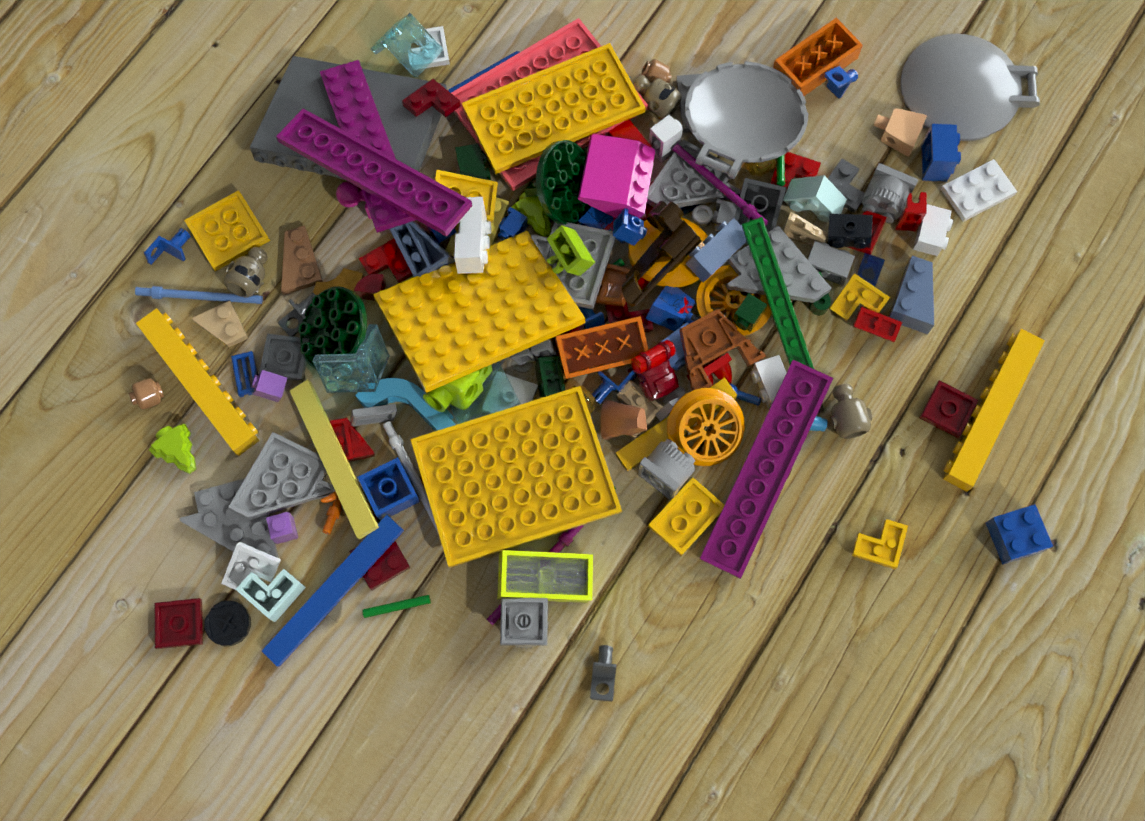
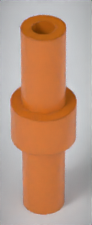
M339 498L333 501L332 506H329L326 513L328 517L322 530L325 534H331L335 521L339 519L342 512L340 509L342 504Z

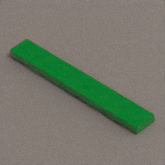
M760 217L743 223L741 226L789 366L792 360H795L814 369L764 220Z

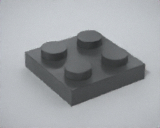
M267 334L259 374L264 370L287 377V380L303 381L307 361L300 352V337ZM302 338V342H309V338Z

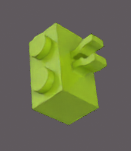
M561 225L547 238L556 254L549 257L547 262L553 265L558 261L557 266L552 269L554 273L559 274L565 269L567 273L581 276L595 264L594 259L576 230Z

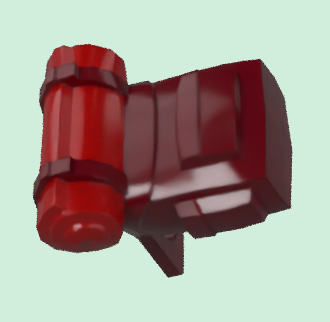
M670 340L659 342L656 346L638 353L631 359L632 367L627 369L628 373L633 370L638 374L639 386L649 402L661 398L679 387L677 376L669 361L676 352L675 346Z

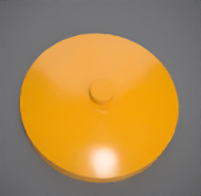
M681 217L682 221L684 220L700 237L701 243L698 246L701 249L705 246L702 242L708 237L707 234L694 222ZM647 220L644 221V227L647 228L645 237L642 240L640 239L634 246L631 244L628 246V256L632 266L635 265L661 234V231L653 227ZM688 255L676 269L667 273L657 285L663 287H683L698 281L699 278L686 265L691 257ZM667 256L660 257L642 277L650 282L672 258Z

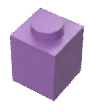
M262 370L259 376L255 375L251 385L252 388H255L253 395L279 402L283 395L287 377Z
M289 512L266 518L270 538L276 544L298 539L295 520Z

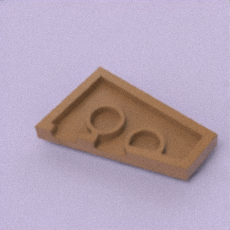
M305 225L285 231L281 288L283 295L314 286L316 282H323Z

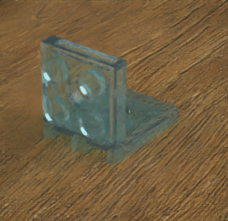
M411 13L398 20L370 48L375 55L388 48L415 78L444 50ZM412 43H416L420 47L419 54L412 52Z
M369 324L365 339L360 343L356 354L315 355L313 363L327 393L375 392L390 355L378 325Z

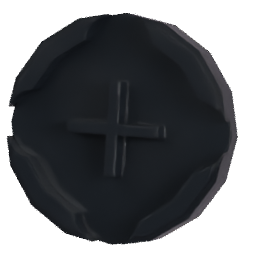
M232 600L222 601L210 609L211 611L205 618V632L211 641L227 647L234 646L247 637L251 628V616L242 604Z

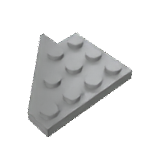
M684 139L680 143L681 147L697 159L701 151L700 148ZM674 152L650 186L647 204L654 207L659 201H664L667 204L671 201L679 207L716 202L718 199L728 200L729 198ZM708 154L707 156L721 163L731 166L730 164L720 160L719 158L711 154ZM702 164L740 197L742 190L729 184L731 178L728 177V174Z
M779 226L768 232L790 299L814 303L831 291L832 288ZM746 246L728 259V263L739 276L727 283L726 287L729 290L765 295L749 247Z
M272 432L228 509L250 520L326 497L334 492L335 489L333 485L323 481L327 471L319 454Z
M245 478L194 492L198 513L180 518L182 523L233 552L236 545L241 542L279 558L276 543L271 540L266 520L267 517H270L269 514L248 520L228 509Z

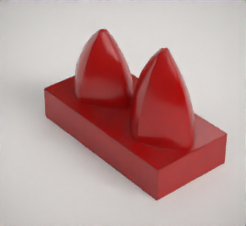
M728 352L702 366L712 385L714 382L711 373H714L720 380L725 378L728 383H732V369L729 364L732 358Z

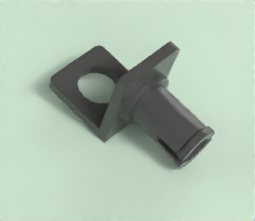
M313 292L299 304H295L292 299L288 300L294 310L283 317L278 323L289 336L293 337L299 332L298 327L302 320L306 318L304 314L312 298L315 296ZM291 318L298 320V326L294 329L287 327V321Z
M599 646L598 662H593L591 700L613 701L616 664H612L613 647ZM598 684H606L609 687V692L605 695L598 694L596 691Z

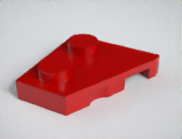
M347 417L330 421L348 462L375 457L374 451L355 427L351 426V422Z

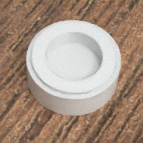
M699 205L694 208L692 221L699 227H705L711 223L713 212L708 206Z

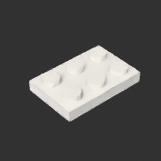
M995 159L941 187V191L963 222L1009 199L1017 193V190Z

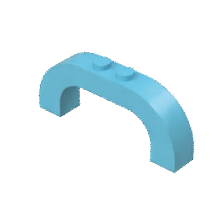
M380 379L368 384L355 395L358 402L364 408L383 406L394 402L405 403L411 406L434 431L456 425L452 421L454 417L447 409L444 412H439L431 408L423 399L425 392L416 384L404 379Z

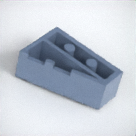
M412 221L390 228L414 277H420L423 274L430 273L442 266L455 262L454 257L416 222Z

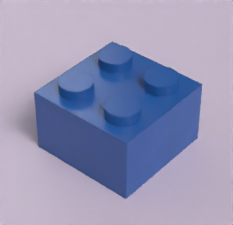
M931 124L921 144L922 181L947 182L950 175L954 174L955 167L961 160V152H958L960 133H957V125Z
M398 457L358 477L379 521L386 515L391 517L420 502Z
M1036 504L993 517L986 522L1002 565L1045 552L1053 547Z

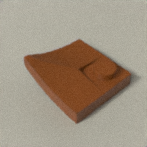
M607 263L595 303L624 307L626 300L622 293V284L626 281L625 275L630 269Z

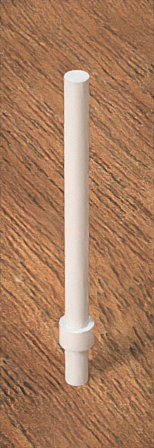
M391 421L383 424V427L389 437V443L392 449L396 450L438 533L426 490L403 447L404 442L401 436L397 435Z

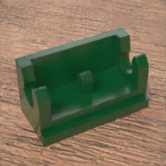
M560 356L538 358L535 364V372L540 398L565 391Z

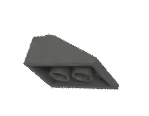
M748 178L744 179L740 198L747 204H752L757 209V212L768 221L766 225L767 232L774 229L777 225L786 187ZM737 207L735 219L740 225L753 220L752 218L748 219L743 214V211Z

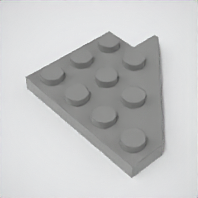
M554 222L550 235L562 224ZM568 223L563 226L576 230L594 259L595 264L581 276L567 273L565 269L559 274L556 273V275L577 306L593 309L616 237L613 236V231ZM531 236V239L546 261L549 257L556 255L547 241V237ZM556 261L553 265L550 264L552 269L557 266L558 261Z

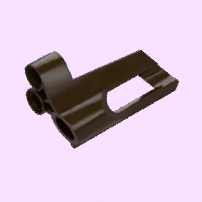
M659 201L647 214V221L657 230L661 231V234L625 275L626 281L622 284V293L631 307L637 306L667 273L676 269L701 243L700 237L684 220L682 221L681 217L684 213L674 202L670 201L667 204L664 201ZM660 257H671L672 259L641 289L637 281Z

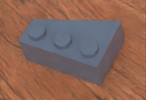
M735 218L729 223L724 221L715 229L718 232L715 236L711 233L702 242L705 246L701 249L697 246L689 254L691 259L686 265L702 282L707 280L746 242L742 226Z
M912 255L905 267L888 317L903 322L902 326L928 334L934 327L933 263Z

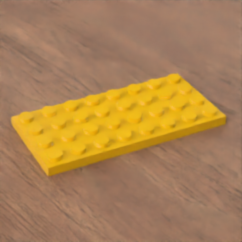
M610 43L462 103V108L495 174L541 156L546 147L555 141L569 140L575 142L640 115L646 110Z

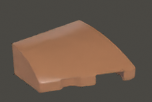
M609 400L603 401L601 409L602 439L608 440L624 434L630 436L647 430L645 409Z

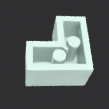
M825 175L791 179L783 200L793 211L811 210L819 220L828 222L830 214L842 213L847 199Z
M283 569L269 585L251 572L235 590L267 618L276 622L306 587Z

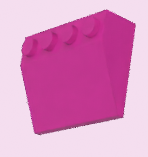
M592 134L578 200L614 218L624 208L628 209L629 214L641 218L645 214L656 150L640 141Z

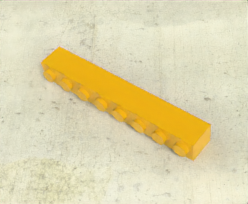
M156 308L136 322V325L230 448L238 456L242 455L260 441L256 436L258 430L251 422L247 424L243 418L246 417L239 406L234 408L231 404L234 399L227 390L221 391L219 386L222 384L214 374L210 376L207 373V370L210 368L202 358L197 360L194 356L197 354V351L190 343L186 345L183 342V339L186 337L178 327L173 329L170 325L173 323V320L166 312L162 314Z
M1020 329L1016 335L1011 334L1006 343L1009 346L1007 351H1003L997 361L1000 363L998 370L994 369L988 379L991 381L989 388L985 387L982 391L980 398L983 400L980 406L976 405L971 415L974 418L971 424L967 423L962 433L964 435L962 442L958 441L952 451L955 454L953 460L949 459L943 469L946 472L943 480L966 492L974 487L1045 340L1023 329Z

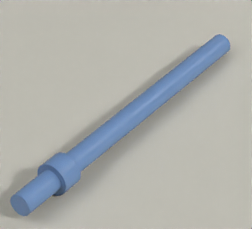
M159 286L135 288V295L151 296L152 299L166 297L262 304L263 296L260 295L244 298L230 293L163 289V287Z

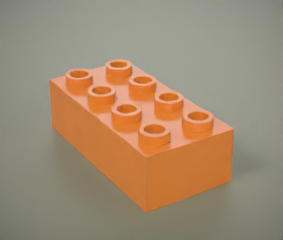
M836 17L778 57L774 62L773 68L792 80L791 84L797 90L800 89L803 96L827 81L824 77L826 72L838 66L844 69L857 60L863 45Z
M641 316L555 336L565 379L631 364L633 357L640 352L648 350Z

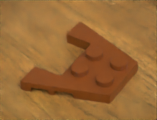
M718 309L679 330L692 391L713 386L702 366L734 348L738 349L747 367L766 357L765 353L761 350L759 351L749 338L746 339L737 330V327Z

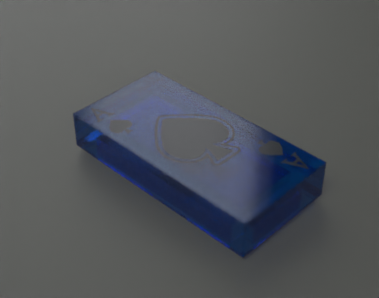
M865 253L857 275L875 287L885 260Z

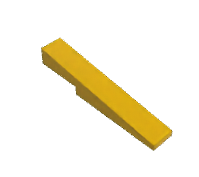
M725 378L710 387L724 391L736 400L737 394ZM710 404L703 405L706 417L709 415ZM715 405L714 414L721 410L722 407L720 405ZM698 407L692 411L701 416ZM668 417L615 453L627 472L639 465L644 457L648 458L660 442H665L668 439ZM697 417L688 420L690 428L695 427L698 423ZM684 429V435H685V434L688 433V431H687L686 429Z

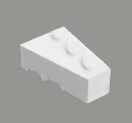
M466 197L472 201L473 206L458 222L460 224L458 234L455 235V264L458 274L483 273L484 264L488 263L486 249L490 248L488 234H491L492 231L491 222L487 221L483 197Z

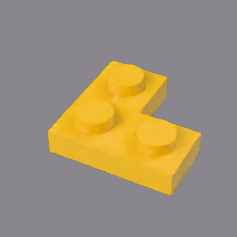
M854 273L829 309L847 321L859 304L879 313L890 297Z
M886 519L880 539L858 533L852 556L888 568L897 569L908 526Z

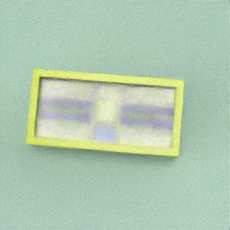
M502 550L499 553L497 599L548 598V601L581 603L592 601L593 554Z

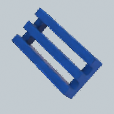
M252 351L231 356L238 396L240 398L247 394L253 395L255 389L251 387L246 358L249 357L252 378L255 375L258 376L255 357ZM239 359L242 362L246 389L244 390L238 365Z

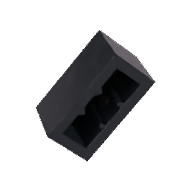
M830 214L828 244L835 248H871L873 215Z

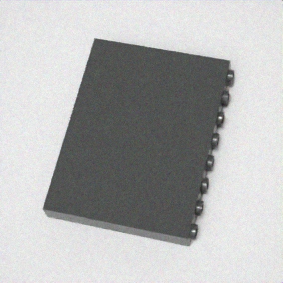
M298 56L292 57L250 145L255 161L343 179L279 143L276 138L302 109L339 128L320 71L339 66L340 64ZM362 69L395 158L419 172L442 114L431 106L418 117H415L403 107L402 100L429 81ZM439 83L445 89H447L446 84Z

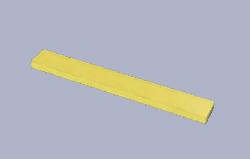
M307 379L291 389L290 393L357 538L361 539L378 529L379 526L311 381Z

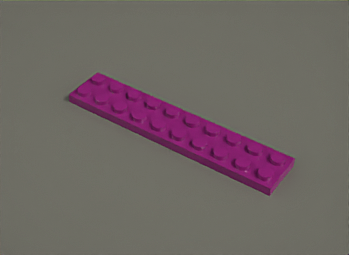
M359 60L320 71L339 128L395 158ZM361 189L376 233L416 220Z
M302 109L276 136L277 141L444 236H447L473 206L470 199L305 109Z
M792 360L701 554L700 560L741 579L832 383V377Z

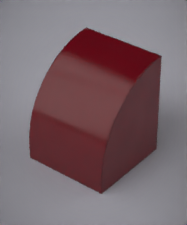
M382 274L367 275L358 281L354 292L361 299L375 301L373 294L385 290V278Z

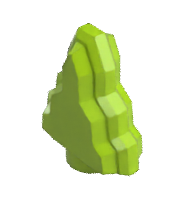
M525 192L519 196L520 200L511 208L525 215L528 219L527 224L531 225L538 235L542 237L550 236L551 223L548 215L542 208L539 197H526Z
M178 425L173 429L171 426H166L156 433L157 440L151 445L149 451L156 458H162L166 463H174L178 469L188 474L196 470L195 457L190 452L193 445L189 439L191 432L187 425Z

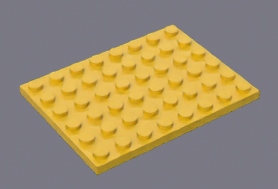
M528 231L517 234L514 238L510 237L486 249L488 263L484 264L483 273L458 274L454 262L373 294L378 307L426 393L585 324L584 315L556 273L553 272L552 267L545 260Z
M581 386L410 439L449 568L622 513Z

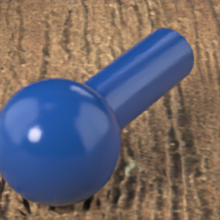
M729 383L737 394L736 399L757 406L760 405L761 397L739 391L734 384Z

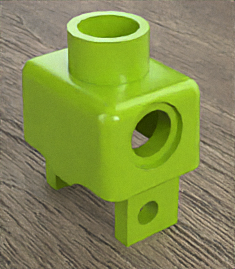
M492 365L430 392H425L423 395L424 401L431 408L439 412H444L450 404L461 410L468 409L483 392V382L493 371Z

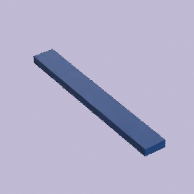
M386 515L378 523L379 528L367 535L265 646L262 652L277 667H280L404 532L392 518Z

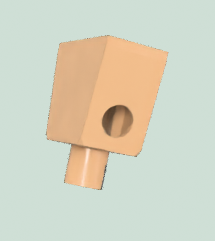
M896 108L893 110L890 119L878 114L874 126L885 130L881 138L884 144L909 157L927 115Z

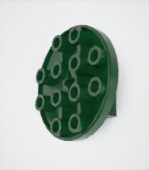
M569 140L555 141L546 147L538 162L536 180L532 181L531 185L524 189L526 197L538 196L542 208L548 217L555 223L562 225L568 223L578 224L583 215L591 208L590 205L578 200L587 155L579 145Z
M330 287L315 295L304 314L306 318L302 320L298 327L301 345L300 352L314 369L327 373L337 372L348 366L355 357L360 359L366 356L364 343L367 330L366 309L358 294L344 287ZM302 338H309V342H302Z

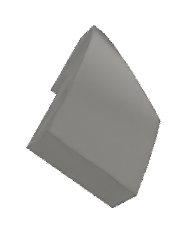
M682 386L676 388L662 400L665 406L656 414L660 421L670 414L676 402L685 395L686 390Z

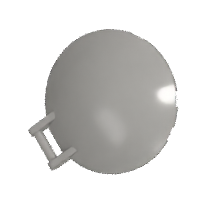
M946 34L929 39L911 53L901 74L900 88L906 108H909L911 112L927 115L923 124L925 129L927 127L930 128L931 124L957 125L960 141H974L987 138L990 134L1002 130L1011 121L1018 107L1035 108L1040 105L1036 86L1037 67L1015 66L1010 58L997 46L972 35ZM1021 78H1027L1029 96H1022Z
M732 62L717 65L716 69L709 72L705 71L691 85L685 102V116L688 126L696 139L703 145L695 163L701 166L704 164L728 174L729 178L735 179L743 162L768 161L789 152L801 140L808 122L806 100L800 89L797 90L791 84L792 80L780 71L754 62L734 65ZM709 152L734 161V164L731 167L707 156Z

